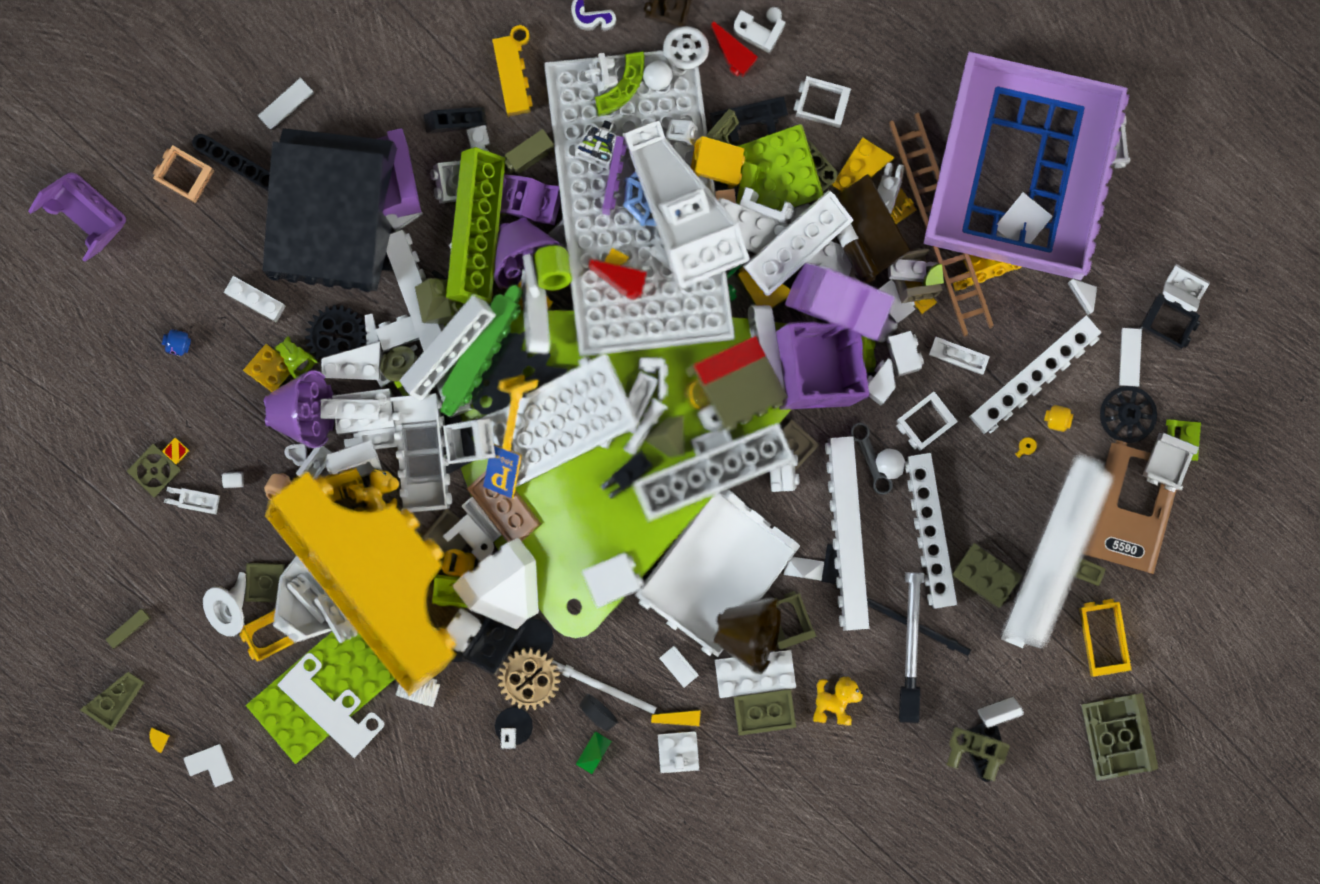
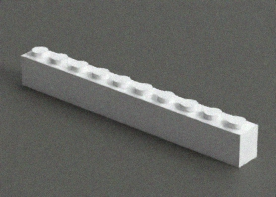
M400 230L390 234L386 252L423 351H425L443 331L445 326L444 324L422 323L415 286L424 282L426 276L423 269L418 267L417 262L420 260L417 252L412 251L410 246L413 244L410 234ZM458 361L451 366L436 384L443 402L445 397L442 395L441 390ZM471 399L464 407L460 406L452 417L472 410L473 400Z
M854 437L830 438L828 443H825L826 454H829L827 472L831 475V481L828 482V489L830 493L832 492L833 499L830 500V510L834 512L831 526L836 536L833 539V548L837 550V558H835L834 562L835 569H838L839 577H836V586L840 588L838 607L842 610V615L839 616L840 627H843V631L869 629Z

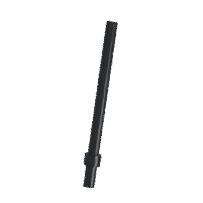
M867 598L868 607L907 626L906 616ZM919 623L918 632L946 645V648L952 651L956 650L969 656L971 649L958 643V640L952 637L950 639Z

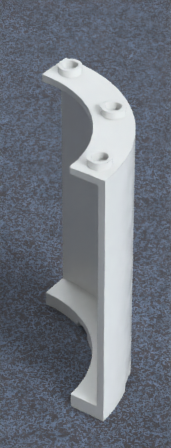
M728 489L716 493L690 521L642 585V590H639L635 596L641 599L639 603L646 609L651 607L668 620L666 624L674 630L677 628L681 629L703 646L701 650L711 656L713 653L719 657L724 649L714 643V636L718 631V625L716 624L718 614H723L726 608L760 601L799 549L800 545L775 526L771 529V524L762 516L747 507L743 501Z

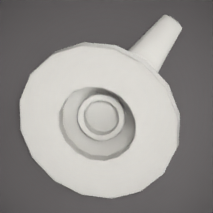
M239 572L235 586L230 591L221 587H212L206 591L203 598V608L207 619L219 633L225 636H235L241 632L244 625V615L242 612L246 588V574L244 572Z

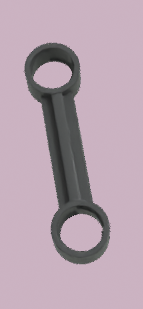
M862 422L856 423L852 426L850 435L854 437V441L859 443L874 478V491L879 495H885L892 490V480L887 479L883 472L879 473L876 465L877 456L868 438L870 435L869 427ZM856 426L865 427L867 430L865 438L856 439L854 437L853 430ZM880 478H885L889 481V489L885 492H880L875 486Z

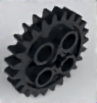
M333 305L332 310L325 306L326 312L324 313L319 309L320 316L312 315L315 321H308L312 327L305 329L310 333V335L305 336V339L311 341L306 346L313 347L310 353H317L315 356L316 360L340 353L339 345L343 342L349 345L347 351L361 347L362 343L365 344L367 342L363 339L367 333L362 332L366 326L360 325L363 319H356L357 312L351 315V308L344 311L343 305L340 306L339 310H337L336 305ZM327 320H333V328L325 329L324 323ZM345 324H352L353 329L350 333L343 332ZM320 331L336 334V331H338L341 336L353 337V340L337 338L335 341L332 336L321 335ZM324 338L330 341V345L327 348H321L320 342Z

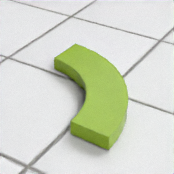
M644 51L626 54L625 70L619 84L609 92L595 97L599 117L620 109L635 95L644 74Z

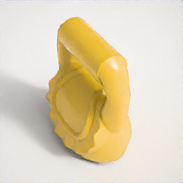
M458 549L447 550L444 555L442 571L448 576L462 577L468 571H473L476 556ZM454 553L457 555L454 571H449L452 554Z

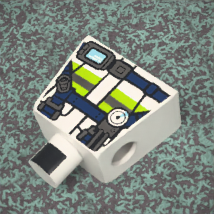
M604 120L600 128L591 126L577 146L575 157L609 170L616 141V135L611 133L614 125Z

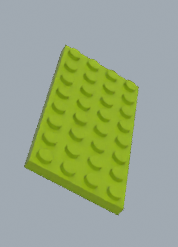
M332 631L306 653L313 654L322 664L311 680L334 702L345 690L352 691L360 699V704L349 715L350 717L395 680L359 633L357 636H351V639H345L344 642L340 643ZM302 658L246 705L295 764L329 736L316 721L278 686L281 680ZM307 659L303 665L306 671H313L316 668L315 661ZM349 695L345 696L342 699L343 706L351 708L354 705V698Z

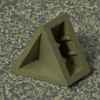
M683 416L667 418L651 430L644 441L668 457L683 456Z

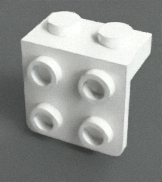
M1176 264L1164 284L1163 294L1167 300L1182 304L1181 306L1185 310L1196 312L1199 308L1200 299L1210 282Z

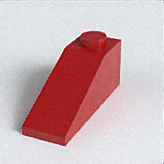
M713 21L711 29L730 67V72L737 77L740 75L743 78L756 63L758 57Z
M590 259L589 269L620 294L630 300L642 298L647 276L646 271Z

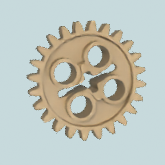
M532 647L529 652L522 648L521 654L515 650V657L509 654V661L505 660L503 663L506 667L499 669V671L504 673L498 675V678L503 680L499 682L498 686H504L501 694L507 693L505 700L513 699L511 705L517 702L519 709L522 705H525L526 710H528L530 705H532L534 710H536L537 704L544 707L543 701L550 703L549 696L554 698L556 696L553 690H559V687L555 684L560 683L561 679L555 677L560 675V671H554L558 665L551 664L553 657L548 660L546 659L547 652L540 655V649L533 653ZM531 661L535 664V668L527 669L525 663ZM542 667L543 670L533 677L532 682L529 680L522 688L516 690V687L525 681L526 675L530 677L537 669ZM518 674L521 680L514 682L511 679V675ZM545 676L548 682L541 684L538 681V677ZM530 688L533 691V695L526 696L523 690Z

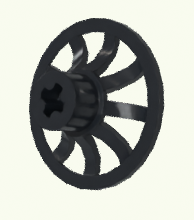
M1134 386L1119 387L1110 392L1102 402L1100 408L1101 425L1105 432L1114 440L1135 443L1146 438L1154 429L1157 422V408L1151 396L1144 390ZM1122 391H1132L1130 403L1125 401L1121 393ZM1137 393L1147 399L1138 406L1135 405ZM1117 394L1122 406H1116L1108 401ZM1150 404L1153 415L1143 414L1140 410ZM1108 407L1117 411L1118 415L1105 418V408ZM1140 418L1152 420L1147 430L1140 423ZM1119 419L1121 422L1112 432L1106 422ZM1134 424L1143 433L1136 438L1132 437V427ZM1124 425H1127V438L1117 436Z

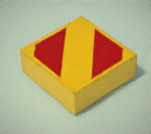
M174 438L162 452L177 465L190 450L177 438Z

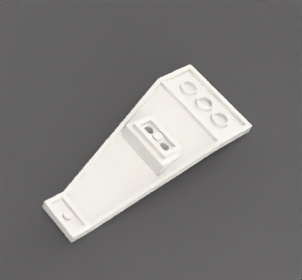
M656 120L623 133L678 287H685L750 261L737 222L665 139L660 121ZM693 203L697 205L695 210L692 208ZM677 209L680 212L679 216L675 215Z

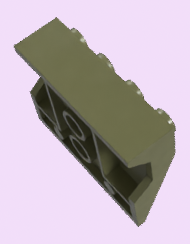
M1143 693L1081 705L1097 780L1158 769Z

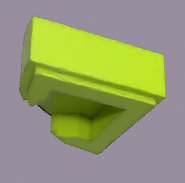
M936 264L931 267L924 277L923 285L944 283L942 264Z

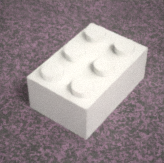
M391 389L333 395L332 399L380 400L379 420L335 419L336 433L344 435L362 431L395 428V421L392 418V413H394L393 401H390V398H392Z

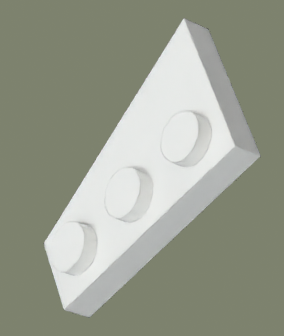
M380 341L323 357L321 373L325 378L379 380Z

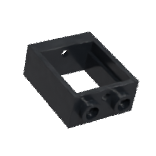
M1159 293L1139 329L1175 349L1181 350L1190 343L1191 338L1189 335L1192 330L1196 331L1198 328L1200 315L1193 311L1185 310L1181 304L1171 302ZM1162 304L1190 318L1178 342L1150 327Z

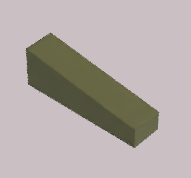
M140 609L112 633L106 641L115 649L150 620L151 617L145 609Z

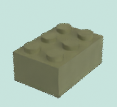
M975 543L971 544L952 572V577L997 608L1002 606L1022 577Z

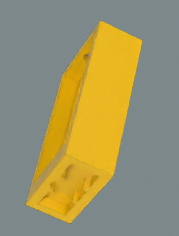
M1114 599L1102 600L1103 604L1095 605V602L1084 603V607L1079 608L1090 675L1092 677L1131 671L1120 602H1114ZM1113 608L1122 664L1096 668L1086 612Z

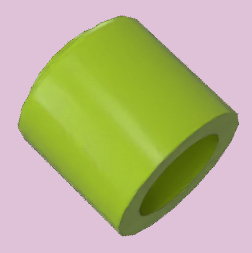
M553 245L536 251L533 260L537 283L540 288L558 290L571 283V268L568 252L565 248Z

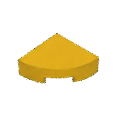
M611 248L604 262L620 266L625 264L629 257Z
M152 727L150 730V742L156 751L162 753L170 735Z

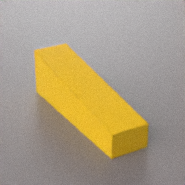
M700 710L652 715L651 723L699 726Z

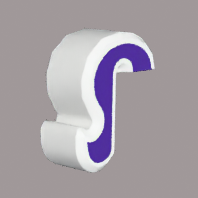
M583 0L573 1L572 17L574 23L580 29L593 30L599 24H602V30L606 31L615 26L616 16L613 11L585 12Z

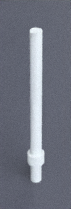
M554 660L551 663L552 665L557 664L558 666L555 670L562 672V675L568 678L569 676L652 714L656 711L657 707L574 670V667L566 664L565 666Z

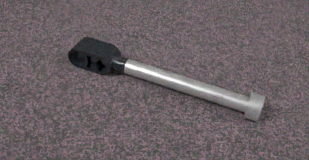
M905 572V582H909L905 686H900L899 723H919L920 687H916L920 583H924L925 573Z

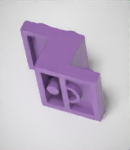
M504 174L500 213L510 214L520 219L527 218L529 222L555 225L561 203L559 186L546 185L533 178Z

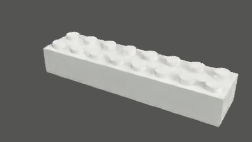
M775 424L634 483L633 488L649 522L786 465L794 458L779 424Z

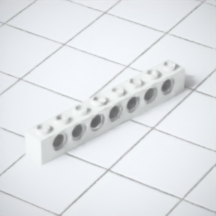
M1086 315L969 416L970 419L984 434L987 431L991 434L999 427L997 423L1001 419L1006 421L1013 415L1011 411L1016 406L1020 409L1028 402L1026 398L1030 394L1035 396L1041 391L1042 388L1040 386L1045 381L1049 384L1057 376L1054 373L1059 369L1064 371L1071 365L1069 360L1074 356L1077 359L1086 352L1083 349L1088 344L1090 346L1094 345L1100 339L1098 335L1101 334V331ZM1076 334L1083 335V344L1075 341ZM1066 346L1069 348V356L1061 354V347ZM1047 359L1055 361L1054 369L1046 366ZM1033 371H1037L1041 374L1040 381H1034L1032 379ZM1018 384L1026 386L1027 391L1025 394L1018 392ZM1004 396H1009L1012 399L1011 406L1003 404ZM989 409L997 410L998 417L996 419L989 417Z
M931 453L909 456L907 461H905V471L910 475V480H907L909 492H913L914 498L911 499L912 511L916 510L917 518H914L915 529H919L920 537H917L919 549L922 548L923 556H920L922 568L926 567L927 575L924 576L925 586H929L930 594H927L928 604L932 605L933 609L957 605ZM917 469H921L925 472V478L923 480H919L915 477V472ZM920 488L927 489L928 497L926 499L919 497L918 491ZM924 507H929L932 511L929 518L922 515L921 511ZM927 526H932L935 529V534L932 537L925 534ZM930 545L937 546V555L932 556L929 554L928 548ZM933 564L941 566L940 574L935 575L932 572ZM937 583H942L945 586V590L941 594L935 591Z

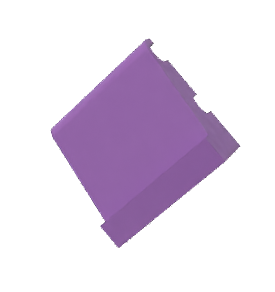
M403 129L388 131L387 136L379 139L393 141L397 147L383 214L385 217L389 214H396L397 218L421 213L410 154Z

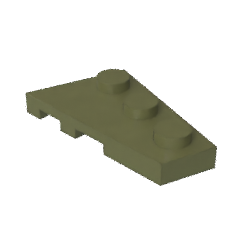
M127 672L80 710L113 731L145 682L132 673Z

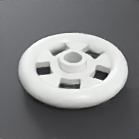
M685 26L678 27L667 35L663 50L667 60L675 67L692 69L705 61L709 52V44L701 31ZM682 34H690L691 39L682 38ZM673 40L679 41L677 47L671 46ZM700 41L701 48L696 49L694 42ZM683 45H689V48L685 49ZM677 52L683 56L681 60L674 56ZM695 53L697 58L691 61L689 56Z

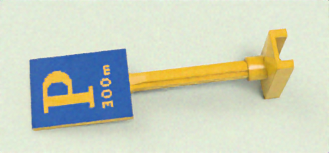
M523 374L500 381L499 389L511 393V403L503 446L494 444L495 458L488 459L483 487L509 498H514L522 456L511 450L519 403L523 392L537 388L538 382L535 379L528 382L524 381L525 375Z

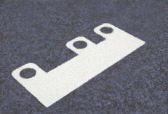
M308 653L281 680L278 686L355 758L384 727V722L375 713H369L357 724L349 715L360 704V699L352 691L345 690L334 702L311 680L322 664L313 654ZM307 659L315 661L316 668L313 671H306L303 665ZM347 695L354 698V705L351 708H346L342 704V699ZM370 718L378 721V728L374 731H370L366 727V722Z

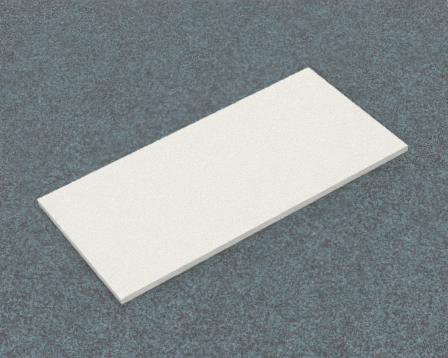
M664 50L644 52V70L648 64L654 61H662L670 67L673 77L669 86L662 90H653L646 85L642 78L637 92L628 103L613 113L599 117L595 97L603 95L613 88H608L604 93H598L597 83H592V78H586L585 72L590 69L589 64L593 63V60L598 57L545 62L566 247L572 274L571 288L580 356L734 340L726 270L679 288L674 273L651 254L652 247L661 239L657 226H641L640 222L631 212L623 207L625 197L624 180L636 171L628 148H626L625 156L621 155L620 162H623L622 174L618 173L617 180H620L618 192L614 191L613 198L617 199L615 210L611 209L610 215L602 214L610 169L607 170L575 157V150L591 126L600 128L604 120L614 125L611 133L620 137H624L623 133L659 120L665 139L687 165L691 167L694 145H689L686 141L668 140L666 133L671 119L691 121L698 128L697 139L707 135L698 66L692 69H681L675 67L667 60ZM678 52L674 55L679 60L683 58ZM695 53L689 56L691 61L697 58ZM626 54L605 56L607 58H614V69L609 70L608 74L616 75L618 84L624 74ZM699 176L698 178L716 198L714 180ZM633 186L632 199L638 197L639 188ZM640 203L634 205L643 215L646 213V210L642 208ZM693 203L692 208L695 210L697 205ZM650 213L648 218H654L652 213ZM611 248L629 257L628 261L620 266L647 272L642 298L630 300L620 294L589 269L590 259L604 262Z

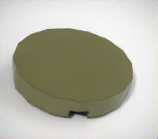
M407 346L394 347L390 349L387 355L385 353L382 357L380 370L385 378L397 382L418 358L414 351Z

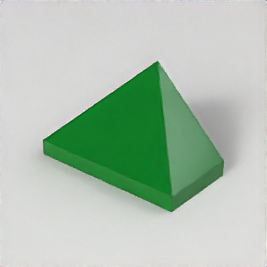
M595 731L576 765L593 774L612 741Z

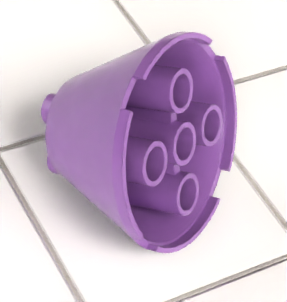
M521 218L510 224H502L499 227L494 279L497 286L501 290L503 288L509 290L510 286H517L520 283L523 269H525L523 255L530 254L533 259L536 251L543 247L556 245L564 248V246L530 223L527 218Z
M307 371L273 391L269 396H265V424L307 447L319 448L323 446L329 439L326 437L329 430H333L335 419H321V399H332L333 396L331 386L327 385L324 380L325 376L319 371Z

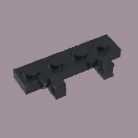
M784 96L730 108L735 112L739 122L729 134L731 143H739L737 131L741 130L742 126L761 122L762 125L766 124L769 135L776 133L775 124L779 123L778 118L788 116ZM729 109L709 113L712 128Z

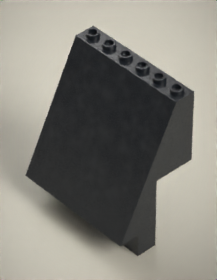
M287 128L282 129L280 141H272L263 272L269 279L274 281L285 279L291 283L301 281L308 285H315L317 283L330 288L341 286V288L346 290L357 288L363 292L377 291L392 228L383 214V208L397 152V147L393 141Z

